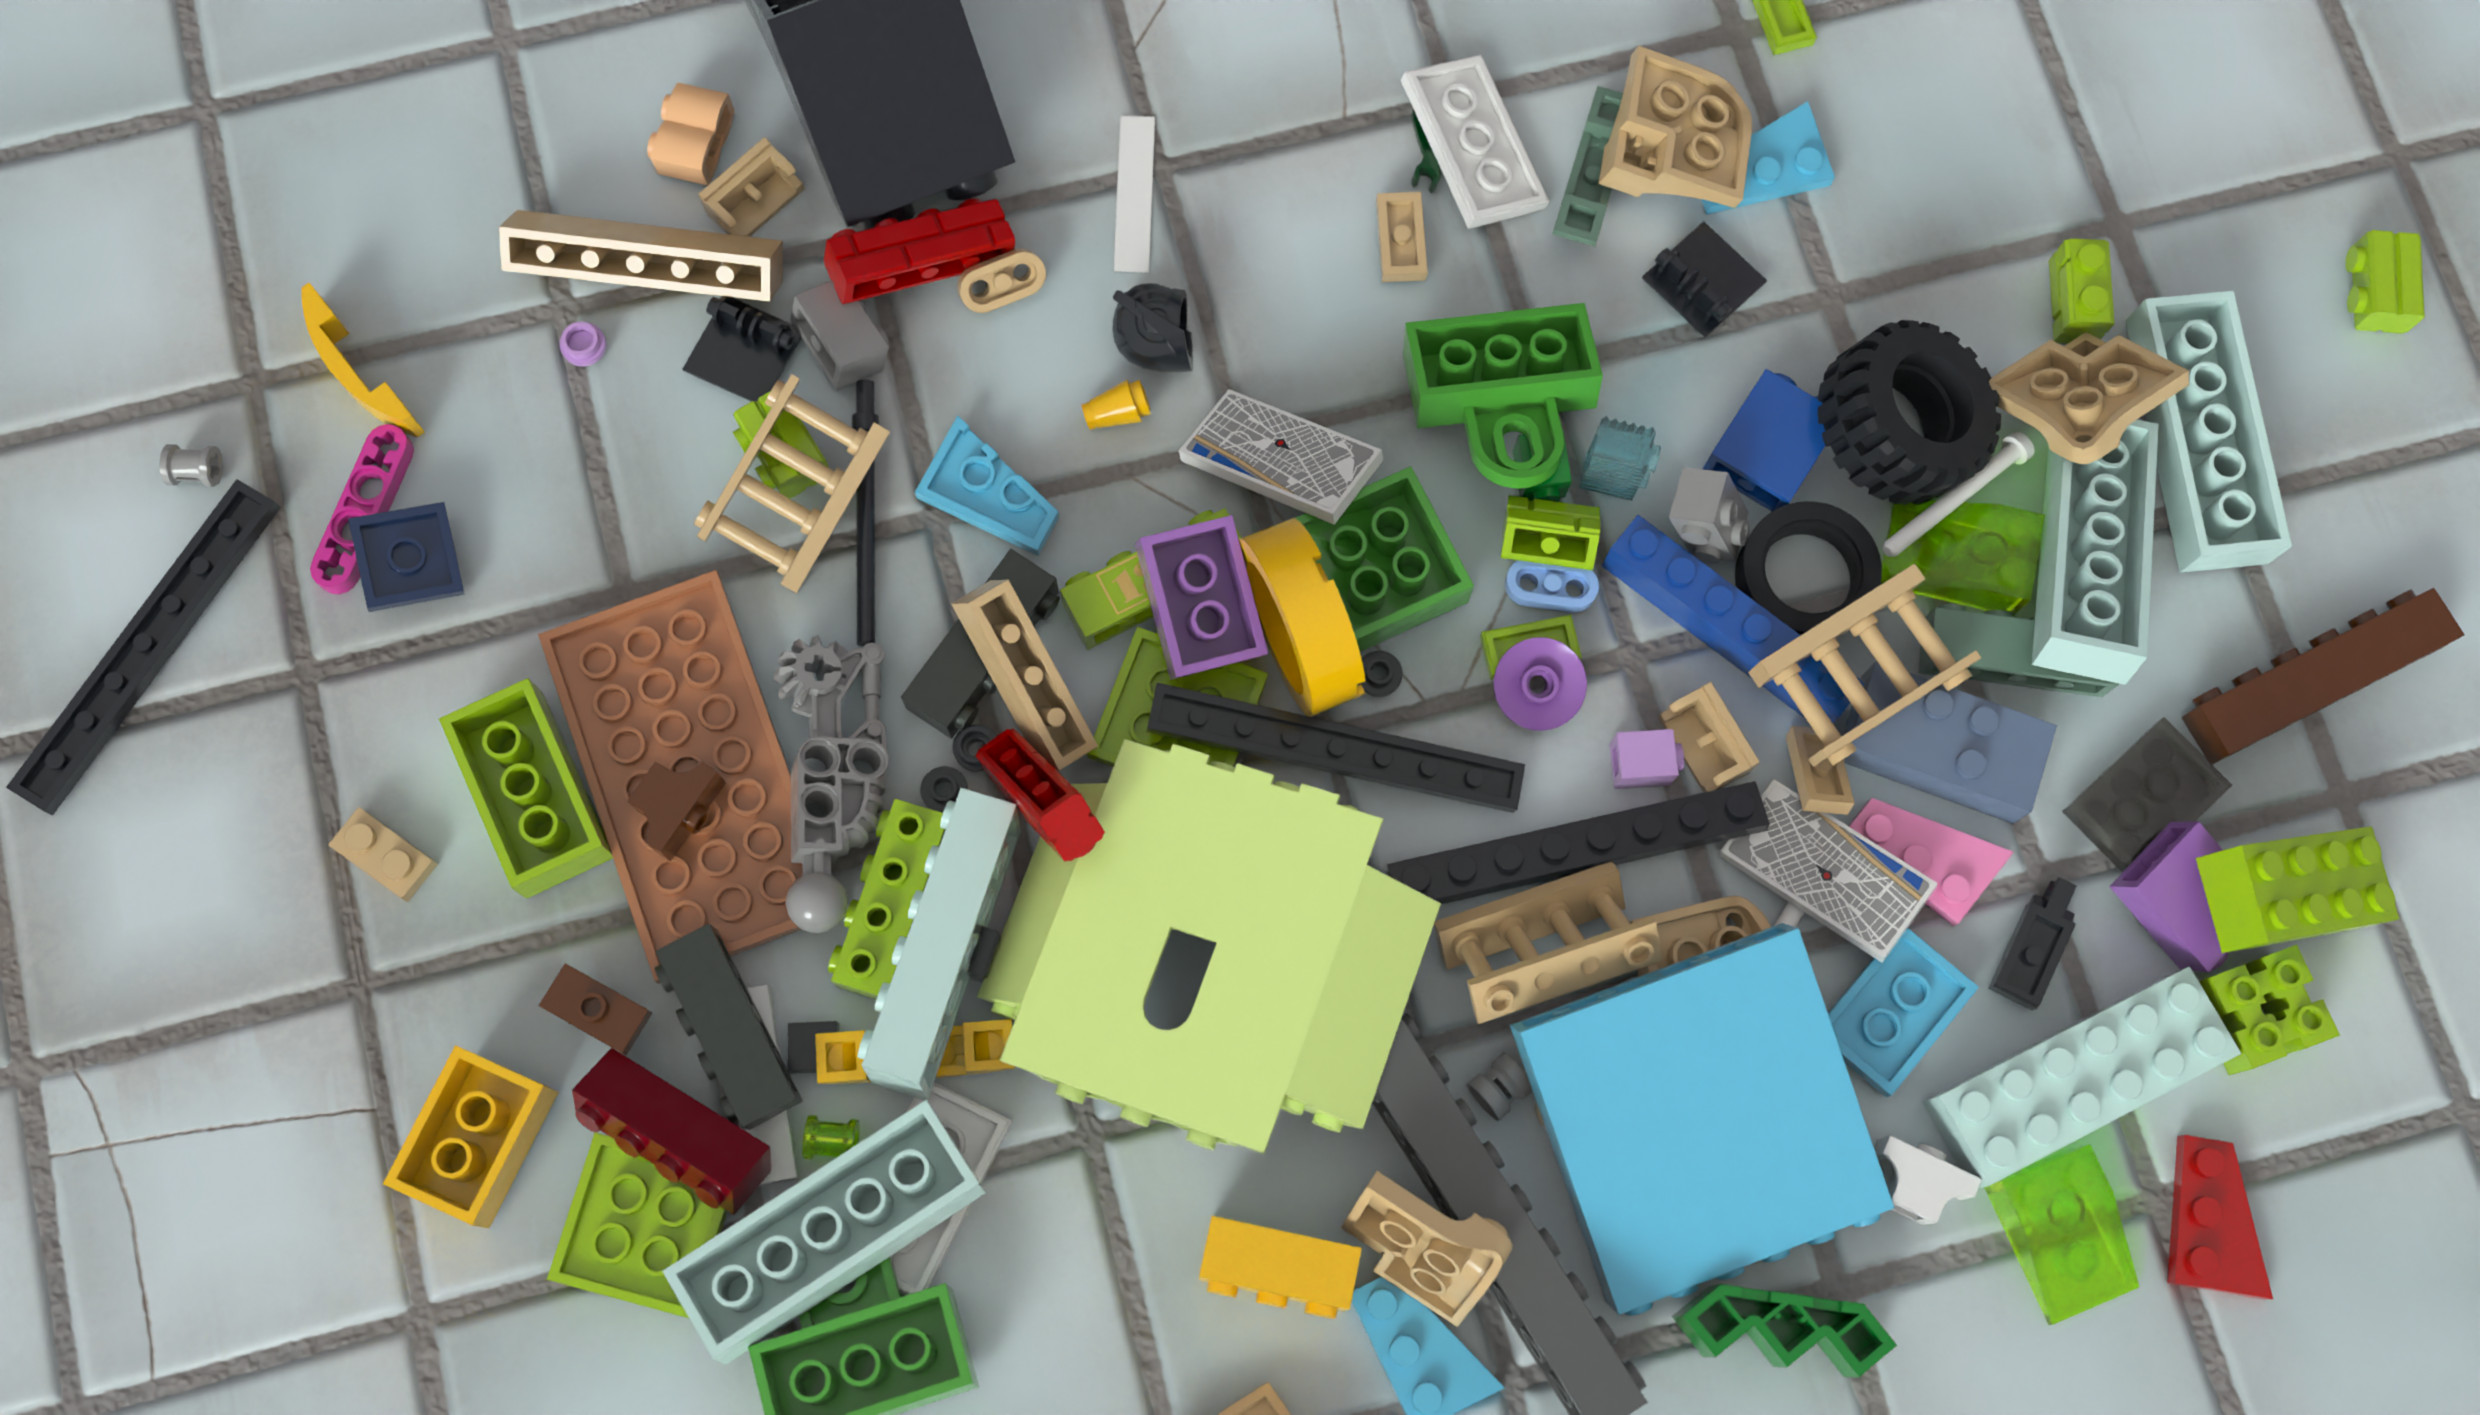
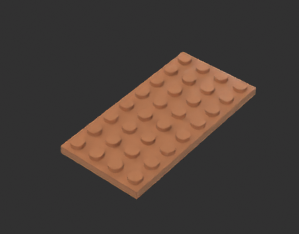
M718 571L708 572L538 634L654 981L660 984L654 967L661 963L655 951L708 923L718 930L730 956L801 930L790 919L786 907V897L789 888L795 880L802 877V863H791V772ZM655 761L674 772L690 771L703 762L717 771L726 784L709 806L710 816L703 828L696 834L690 833L670 862L644 842L649 832L648 819L629 804L627 800Z

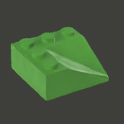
M1412 466L1363 487L1335 525L1307 513L1296 517L1309 532L1321 553V559L1317 560L1316 563L1320 562L1328 580L1334 579L1350 619L1360 652L1469 602L1474 584Z

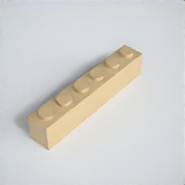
M516 210L499 226L501 268L504 271L769 302L783 283L782 240Z

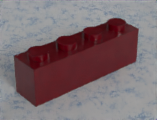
M612 1047L572 1089L576 1111L575 1116L585 1128L595 1133L601 1130L615 1139L618 1147L627 1155L637 1158L639 1155L653 1163L656 1170L668 1181L673 1183L681 1181L694 1189L698 1198L709 1207L716 1209L720 1206L735 1215L772 1171L769 1145Z

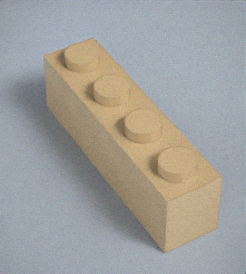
M1009 579L990 580L951 603L1022 735L1038 753L1056 770L1060 771L1098 747Z

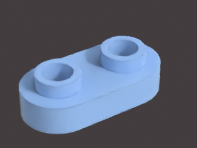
M1517 560L1512 564L1507 573L1505 590L1509 598L1521 606L1578 613L1592 605L1599 591V582L1592 570ZM1529 579L1534 582L1536 588L1531 591L1524 590L1520 585V581ZM1568 585L1577 586L1581 591V595L1572 597L1566 592L1565 587Z

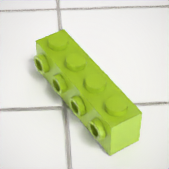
M894 799L890 811L883 810L876 829V837L881 839L875 856L868 854L861 870L860 881L865 884L859 901L853 899L846 912L844 927L849 928L843 946L836 945L829 961L828 972L833 974L831 981L837 988L876 1000L884 982L891 984L897 967L891 963L896 943L900 936L908 937L913 923V919L908 918L912 898L917 890L924 892L930 875L924 872L929 851L933 845L940 846L946 830L940 827L942 812L899 799Z

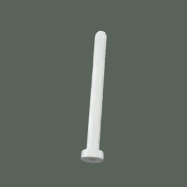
M2019 431L2011 432L2002 440V449L1990 458L1989 463L1983 470L1949 490L1887 539L1882 548L1884 554L1888 557L1899 555L2013 463L2024 464L2035 453V448L2030 438Z

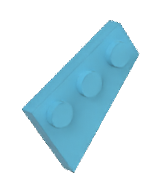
M1808 101L1751 135L1743 200L1735 208L1831 186L1835 176ZM1701 199L1706 215L1733 209L1729 206Z
M958 415L915 490L917 499L1039 556L1059 519L1058 510L1020 474L1017 475L999 458L998 453L987 443H983Z
M1383 1277L1377 1278L1353 1291L1351 1302L1405 1415H1453L1505 1388L1428 1307Z

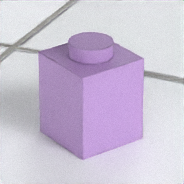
M1673 729L1617 732L1609 744L1614 789L1670 786L1679 775L1678 771H1683V747L1681 743H1675Z

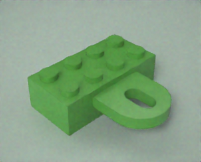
M1585 303L1405 323L1403 360L1417 429L1464 423L1470 454L1475 467L1485 478L1495 484L1509 488H1528L1549 479L1560 465L1564 448V435L1558 413L1594 409L1597 407L1603 374ZM1515 431L1525 434L1532 456L1529 461L1516 462L1509 458L1503 438L1506 433Z
M891 1256L858 1277L855 1286L849 1292L842 1294L834 1293L799 1316L801 1330L748 1346L764 1415H897L979 1388L953 1289L946 1283L902 1297Z

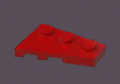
M2190 1135L2177 1136L2167 1283L2272 1300L2273 1296L2234 1144Z

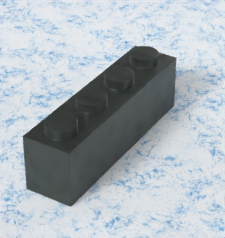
M1010 548L985 583L990 580L1009 579L1033 626H1035L1040 618L1047 620L1060 601L1057 578ZM959 619L901 696L907 710L950 739L954 737L959 729L963 731L973 723L979 712V708L976 705L986 692L992 694L997 690L995 683Z
M708 923L656 950L655 953L661 963L654 967L657 977L667 993L675 991L682 1005V1008L676 1010L677 1017L689 1037L696 1034L704 1050L697 1054L700 1064L710 1080L718 1078L726 1094L719 1098V1101L728 1120L734 1124L739 1122L742 1128L750 1130L803 1102L718 930Z

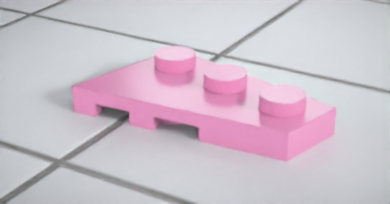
M1874 798L1867 801L1848 825L1937 882L1938 885L1925 904L1952 926L1961 922L2014 853L2011 850Z

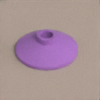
M1535 637L1523 640L1505 652L1497 664L1494 673L1493 689L1496 701L1507 718L1520 727L1529 730L1545 731L1564 725L1577 714L1586 696L1587 678L1581 660L1571 648L1551 638ZM1534 676H1540L1545 682V688L1539 694L1534 693L1529 687V682Z

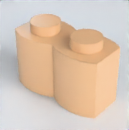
M678 82L671 95L667 94L661 108L663 122L658 132L651 134L647 147L648 157L651 159L657 174L707 186L710 184L719 162L721 148L728 137L735 110L729 94Z

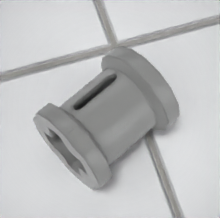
M166 444L163 447L160 455V474L166 485H178L181 481L202 482L206 487H215L220 483L223 473L222 455L216 446H207L202 450L181 449L177 444Z

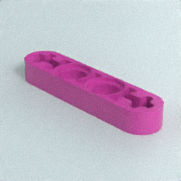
M385 424L378 426L366 438L311 562V577L321 588L331 594L348 592L354 588L360 578L353 540H345L342 536L343 527L349 522L348 518L388 512L414 453L413 443L402 429L395 425ZM395 441L399 446L397 451L389 450L385 455L381 450L382 445H391ZM383 463L390 470L388 473L381 469ZM372 478H379L383 481V489L378 496L371 499L361 497L360 490L365 481ZM339 545L348 552H353V554L350 556L345 551L340 554L335 548ZM340 565L344 568L342 575L334 574L331 578L326 574L328 567L336 568Z

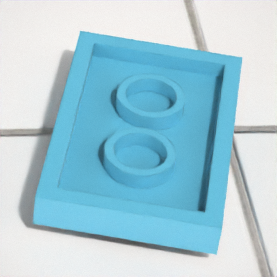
M1907 928L1884 962L1881 963L1873 957L1828 1011L1844 1062L1886 1098L1892 1096L1977 991L1979 986Z

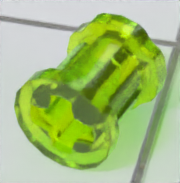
M808 1115L802 1142V1156L804 1159L812 1160L814 1155L838 1157L857 1145L860 1134L859 1120L850 1119L848 1123L819 1121L817 1115Z

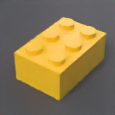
M455 1045L383 1185L472 1226L490 1228L559 1091Z
M1212 1216L1199 1280L1208 1282L1206 1292L1236 1298L1238 1289L1256 1292V1303L1285 1309L1288 1300L1306 1303L1304 1313L1334 1319L1337 1318L1338 1311L1350 1310L1362 1248Z

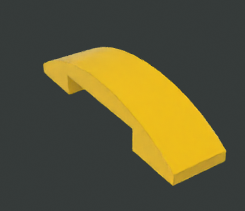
M310 283L301 287L303 314L308 332L318 354L331 373L364 409L385 424L395 425L402 429L404 433L415 437L425 433L386 382L372 391L369 390L335 345V343L350 333Z
M1012 1019L965 1022L963 1025L953 1026L936 1078L1015 1069V1066L1000 1061L1013 1027ZM865 1030L815 1034L818 1084L871 1083L861 1066L863 1059L858 1058V1051Z

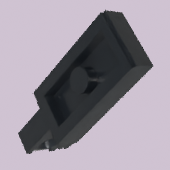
M2058 877L2057 880L2049 882L2043 897L2037 894L2032 896L2022 912L1988 989L2030 1010L2038 1009L2076 925L2073 922L2075 914L2066 910L2077 887L2076 885Z

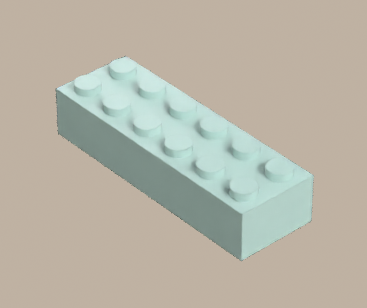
M2234 291L2145 299L2125 321L2129 340L2189 370V385L2145 414L2147 422L2159 424L2157 470L2179 572L2269 564L2290 549L2292 543Z
M2135 420L2123 432L2119 447L2089 464H2078L2068 461L2052 452L2048 445L2032 665L2126 685L2147 659L2159 424Z
M960 788L956 802L949 800L946 804L940 824L942 829H946L940 846L933 845L929 851L924 872L930 874L924 892L917 890L912 898L908 918L913 919V923L908 937L900 936L896 943L891 962L897 966L891 984L884 982L879 990L875 1003V1011L880 1012L874 1031L870 1029L865 1031L858 1051V1058L863 1059L861 1066L872 1084L927 1101L970 980L967 970L982 926L987 928L989 926L1021 833L1017 804L964 788Z
M2189 966L2162 977L1923 1101V1104L1958 1167L1981 1178L1982 1181L1979 1188H1982L2008 1177L2242 1053Z
M925 1100L662 1272L712 1359L727 1365L749 1350L748 1346L762 1342L986 1192L928 1101Z

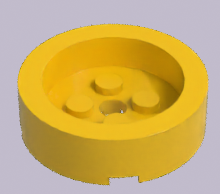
M1291 518L1240 538L1239 543L1264 639L1286 687L1301 711L1306 716L1311 717L1363 696L1365 691L1360 683L1366 681L1364 667L1350 619L1334 579L1328 580L1320 562L1316 563L1317 560L1321 559V553L1303 524L1296 518Z

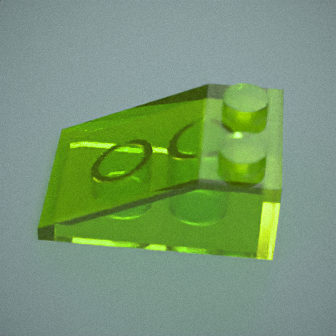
M1930 500L1918 505L1913 503L1907 505L1893 503L1886 540L1935 501ZM1964 502L1899 555L1888 557L1884 554L1881 584L1915 563L1925 577V580L1912 590L1914 594L1986 611L2004 610L2012 613L2013 617L2031 601L2045 515L2002 504Z
M2090 1144L2066 1150L2021 1169L1990 1186L1984 1187L2048 1325L2056 1324L2140 1288L2113 1190Z

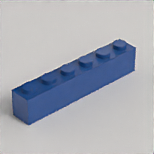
M1640 515L1635 517L1610 548L1602 564L1603 568L1750 678L1751 676L1748 672L1761 660L1801 636ZM1812 655L1798 663L1802 670L1798 674L1829 719L1834 723L1848 707L1850 701L1822 661L1816 662ZM1857 677L1862 686H1864L1865 683ZM1771 680L1762 686L1804 717L1782 684L1777 686Z

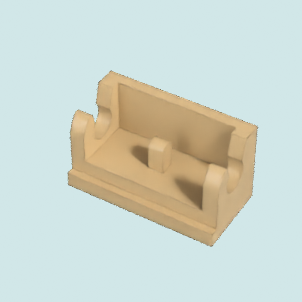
M764 137L698 195L706 214L727 234L750 237L805 188L803 183L794 175L796 169Z
M1712 682L1669 705L1670 708L1658 716L1665 729L1674 730L1675 743H1681L1684 761L1703 793L1725 787L1749 774L1760 763Z

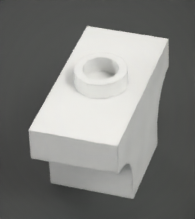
M1891 1135L1877 1139L1874 1149L1894 1205L1892 1211L1921 1225L1933 1224L1938 1222L1945 1204L1951 1198L1964 1200L1976 1196L1982 1179L1945 1162L1947 1155L1942 1151L1925 1144H1918L1916 1148Z

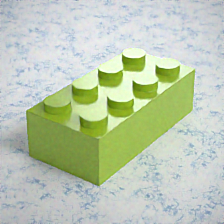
M529 678L438 718L510 887L528 899L613 859L603 827L543 692Z
M2369 826L2240 845L2197 857L2196 862L2221 952L2226 953L2346 932L2399 920L2395 906V895L2388 882L2381 858V847L2375 838L2373 827Z

